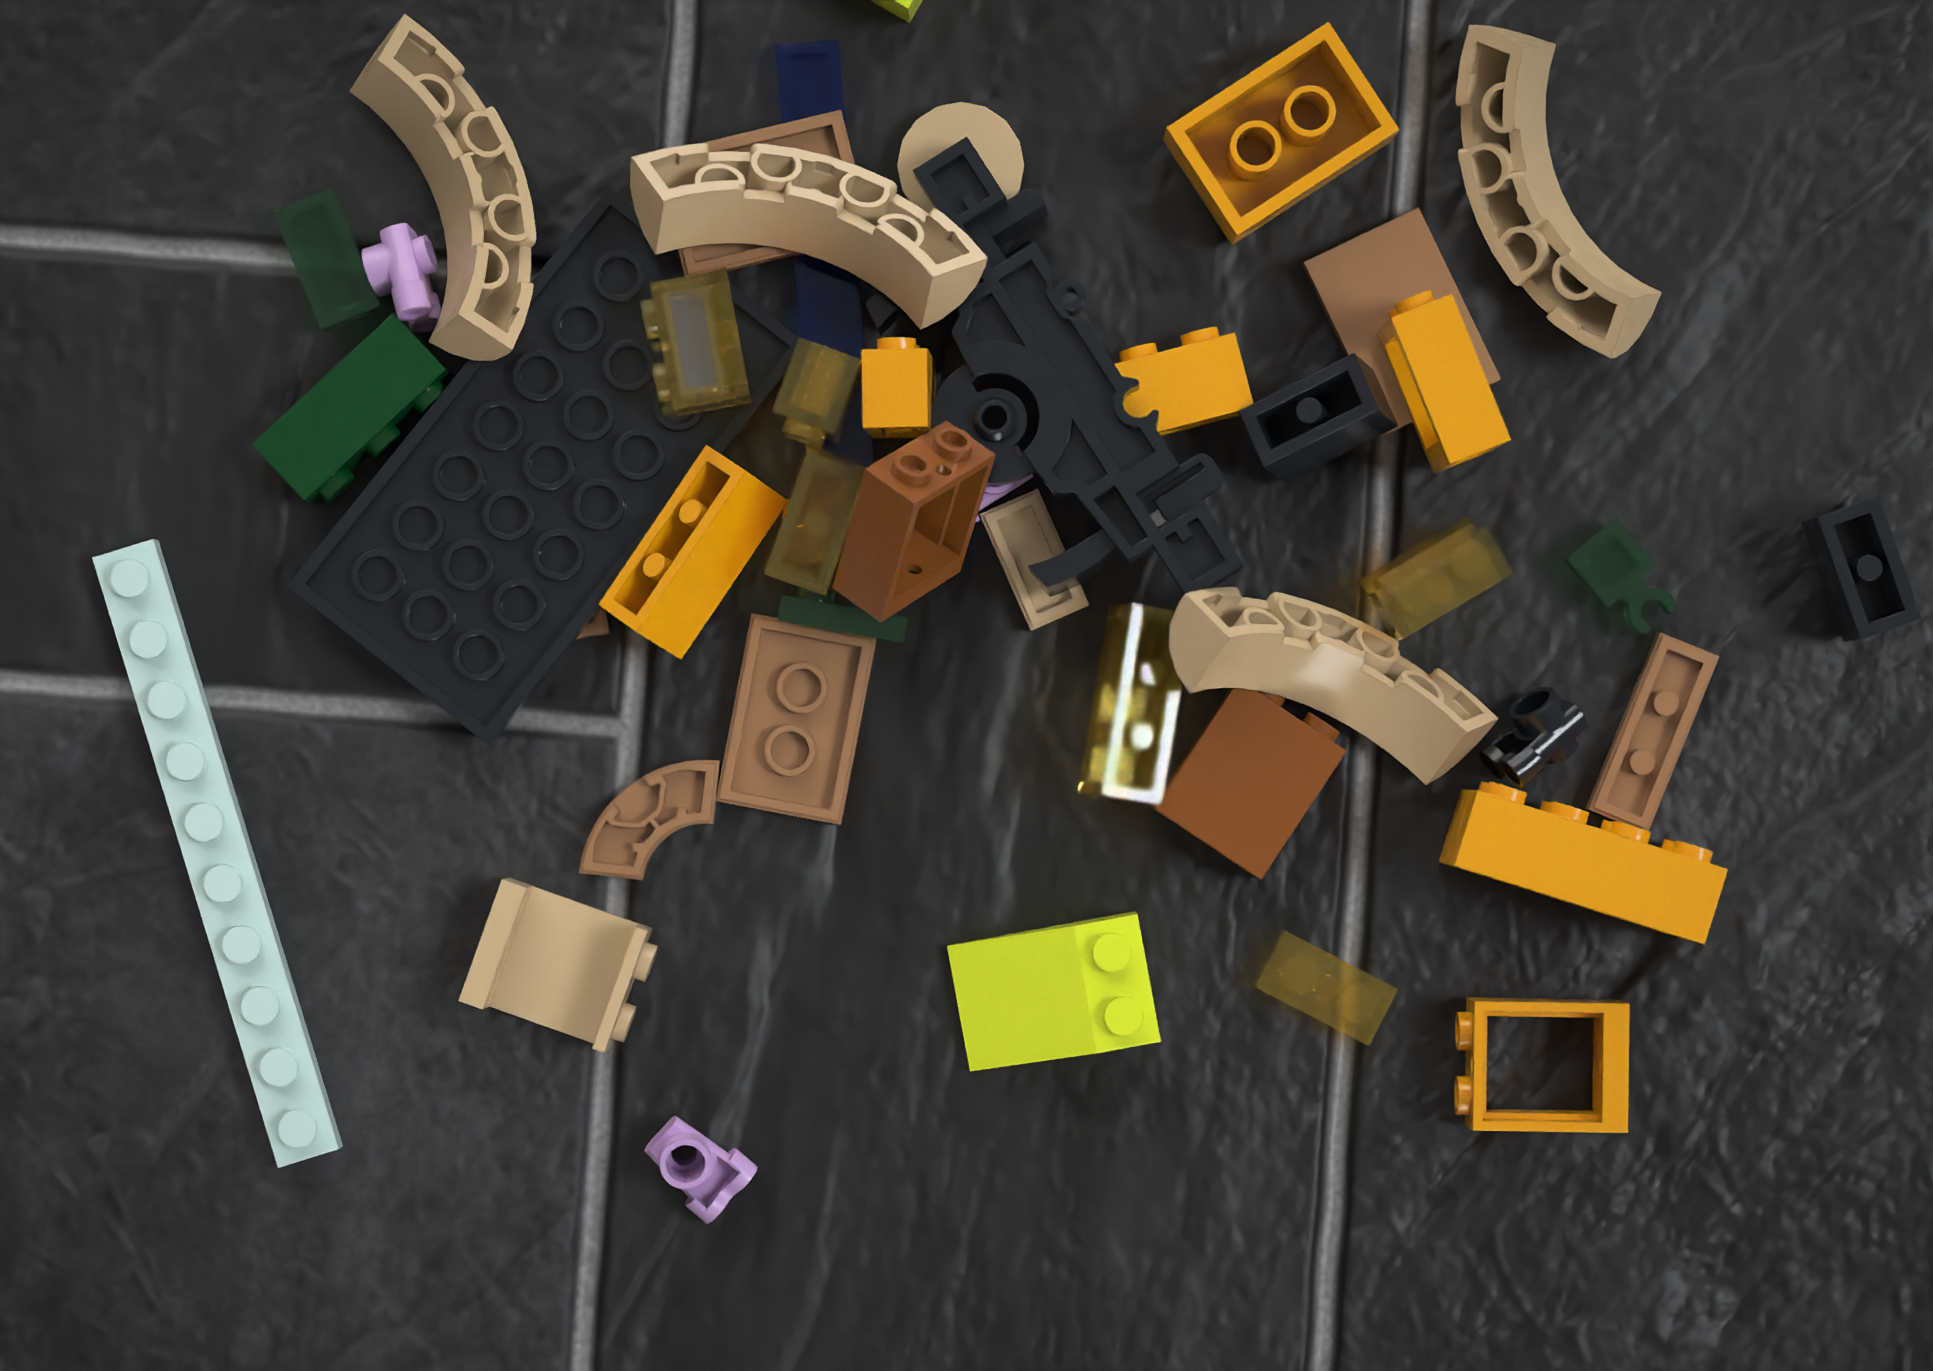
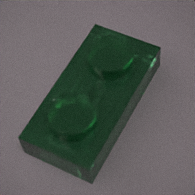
M333 188L326 189L273 211L321 330L324 332L330 331L384 308L380 297L376 295L368 280L361 251L337 193Z
M798 584L796 596L781 595L777 618L779 621L901 643L906 641L910 616L895 613L883 622H879L860 607L834 603L835 590Z

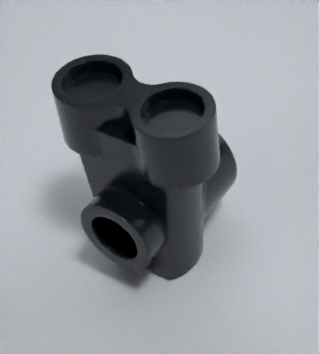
M1536 688L1522 695L1510 707L1509 715L1516 728L1505 736L1500 735L1479 752V757L1493 776L1498 779L1506 776L1514 785L1522 788L1544 771L1545 764H1556L1569 758L1578 748V742L1575 738L1588 727V723L1580 709L1575 704L1560 699L1553 688Z

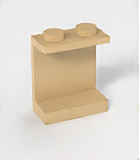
M510 877L502 879L459 1001L482 1010L490 1006L594 1043L592 1049L605 1053L610 1049L613 1039L624 1043L629 1032L637 1006L626 1002L634 979L646 982L658 949V946L648 943L653 928Z

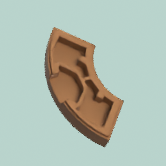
M695 760L671 764L652 771L628 786L611 801L593 826L582 854L579 873L644 880L645 871L652 854L668 836L690 825L714 824L721 761Z

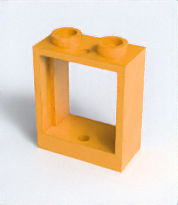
M1427 290L1396 303V308L1387 312L1390 319L1377 332V335L1433 473H1438L1493 451L1510 441L1511 438L1453 295L1449 294L1435 300L1432 291Z
M1466 997V1012H1457L1455 1019L1456 1050L1466 1051L1465 1076H1456L1454 1106L1456 1115H1465V1125L1473 1131L1628 1133L1630 1004L1621 1000ZM1487 1016L1593 1018L1592 1111L1486 1109Z

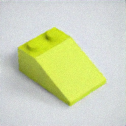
M1135 911L947 945L970 1071L1096 1054L1161 1042L1139 919Z

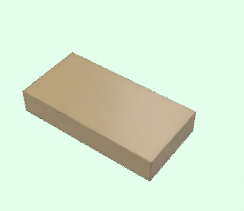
M1038 489L979 515L1030 631L1089 606L1081 585L1049 597L1041 588L1038 580L1030 572L1029 565L1039 563L1065 552Z

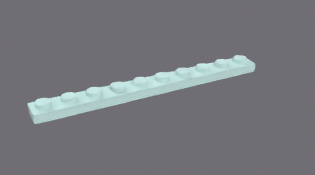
M151 539L93 557L98 579L277 1167L279 1168L343 1147L159 541Z

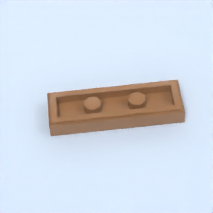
M1661 632L1656 633L1585 808L1586 810L1613 821L1649 831L1719 656Z

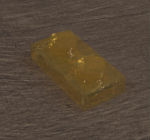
M1282 930L1254 984L1256 988L1370 1046L1398 991L1397 988L1285 930Z

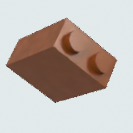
M1230 688L1151 808L1256 878L1262 879L1346 753V750L1334 743L1340 732L1322 719L1308 712L1301 721L1283 709L1281 706L1286 700L1285 697L1250 689Z

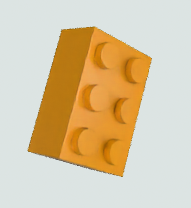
M1327 22L1166 127L1163 141L1231 245H1234L1389 144L1400 129L1330 23Z

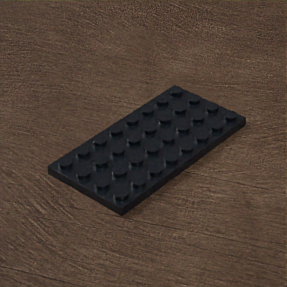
M607 187L532 280L531 283L534 284L532 298L524 325L513 350L494 361L469 359L287 585L489 746L493 744L600 610L601 606L598 604L704 447L707 445L721 455H724L808 349L806 342L721 275L715 274L686 282L678 249L655 255L643 234L634 207L609 187Z

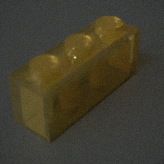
M1136 603L1109 605L1078 789L1079 794L1135 804L1162 806L1182 681L1176 674L1169 650L1170 623L1175 611Z

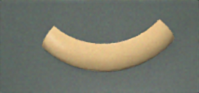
M404 14L377 48L349 92L378 114L402 140L424 174L439 209L447 250V282L442 309L429 342L450 354L471 360L494 361L513 350L524 325L533 294L534 284L529 282L531 275V248L536 242V227L526 176L513 141L493 106L486 109L474 89L463 78L462 74L465 72L463 65L431 33Z
M1469 25L1460 58L1456 87V105L1461 106L1463 148L1459 149L1458 157L1466 193L1476 221L1493 255L1509 279L1516 286H1522L1532 299L1548 313V320L1581 344L1611 359L1616 358L1628 351L1639 338L1650 320L1662 292L1640 282L1610 260L1585 233L1561 191L1552 165L1545 119L1549 70L1556 44L1512 30L1486 25Z
M700 143L664 148L631 157L630 189L634 209L643 234L655 255L679 248L721 243L755 244L803 253L847 270L870 283L896 303L920 330L943 319L962 304L977 286L986 267L988 257L963 230L938 209L934 208L930 213H927L916 204L896 194L897 185L893 181L860 166L827 155L762 143L753 144L750 152H709L708 144Z
M1237 587L1207 588L1185 593L1170 623V654L1176 674L1190 694L1206 689L1243 688L1282 696L1305 704L1341 721L1372 740L1407 767L1425 785L1438 779L1459 763L1499 719L1473 694L1441 669L1436 668L1429 675L1412 662L1400 656L1398 650L1399 642L1396 639L1362 621L1306 599L1274 592L1267 600L1242 597Z

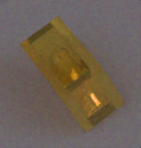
M799 337L772 411L778 422L784 424L782 431L786 433L785 437L817 449L822 448L825 439L839 444L862 381L861 359Z
M806 444L764 562L765 575L826 595L847 536L865 468H867L866 465Z

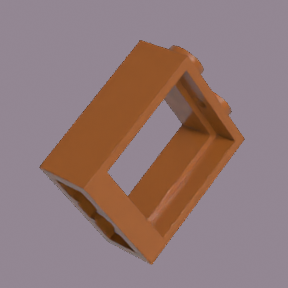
M946 420L865 468L832 588L876 620L883 622L958 574L962 568L996 454L971 438L967 432L955 427ZM909 571H914L918 574H912Z

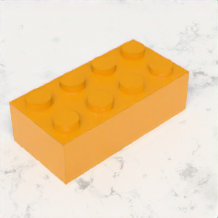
M1481 781L1479 790L1461 789L1440 855V863L1681 939L1705 944L1728 871L1726 868L1710 864L1713 851L1677 840L1674 842L1664 839L1662 847L1659 848L1648 844L1651 835L1650 831L1618 821L1603 820L1600 829L1586 825L1589 812L1552 801L1550 803L1543 800L1540 809L1524 805L1527 796L1526 792L1494 782L1487 783Z

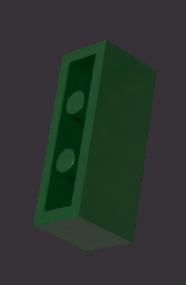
M392 313L252 445L304 501L315 505L323 498L327 503H331L355 481L356 477L351 471L368 455L376 460L387 453L403 435L397 428L415 411L421 417L424 416L445 390V384L454 375L421 339L411 331L407 324L399 320L397 315Z

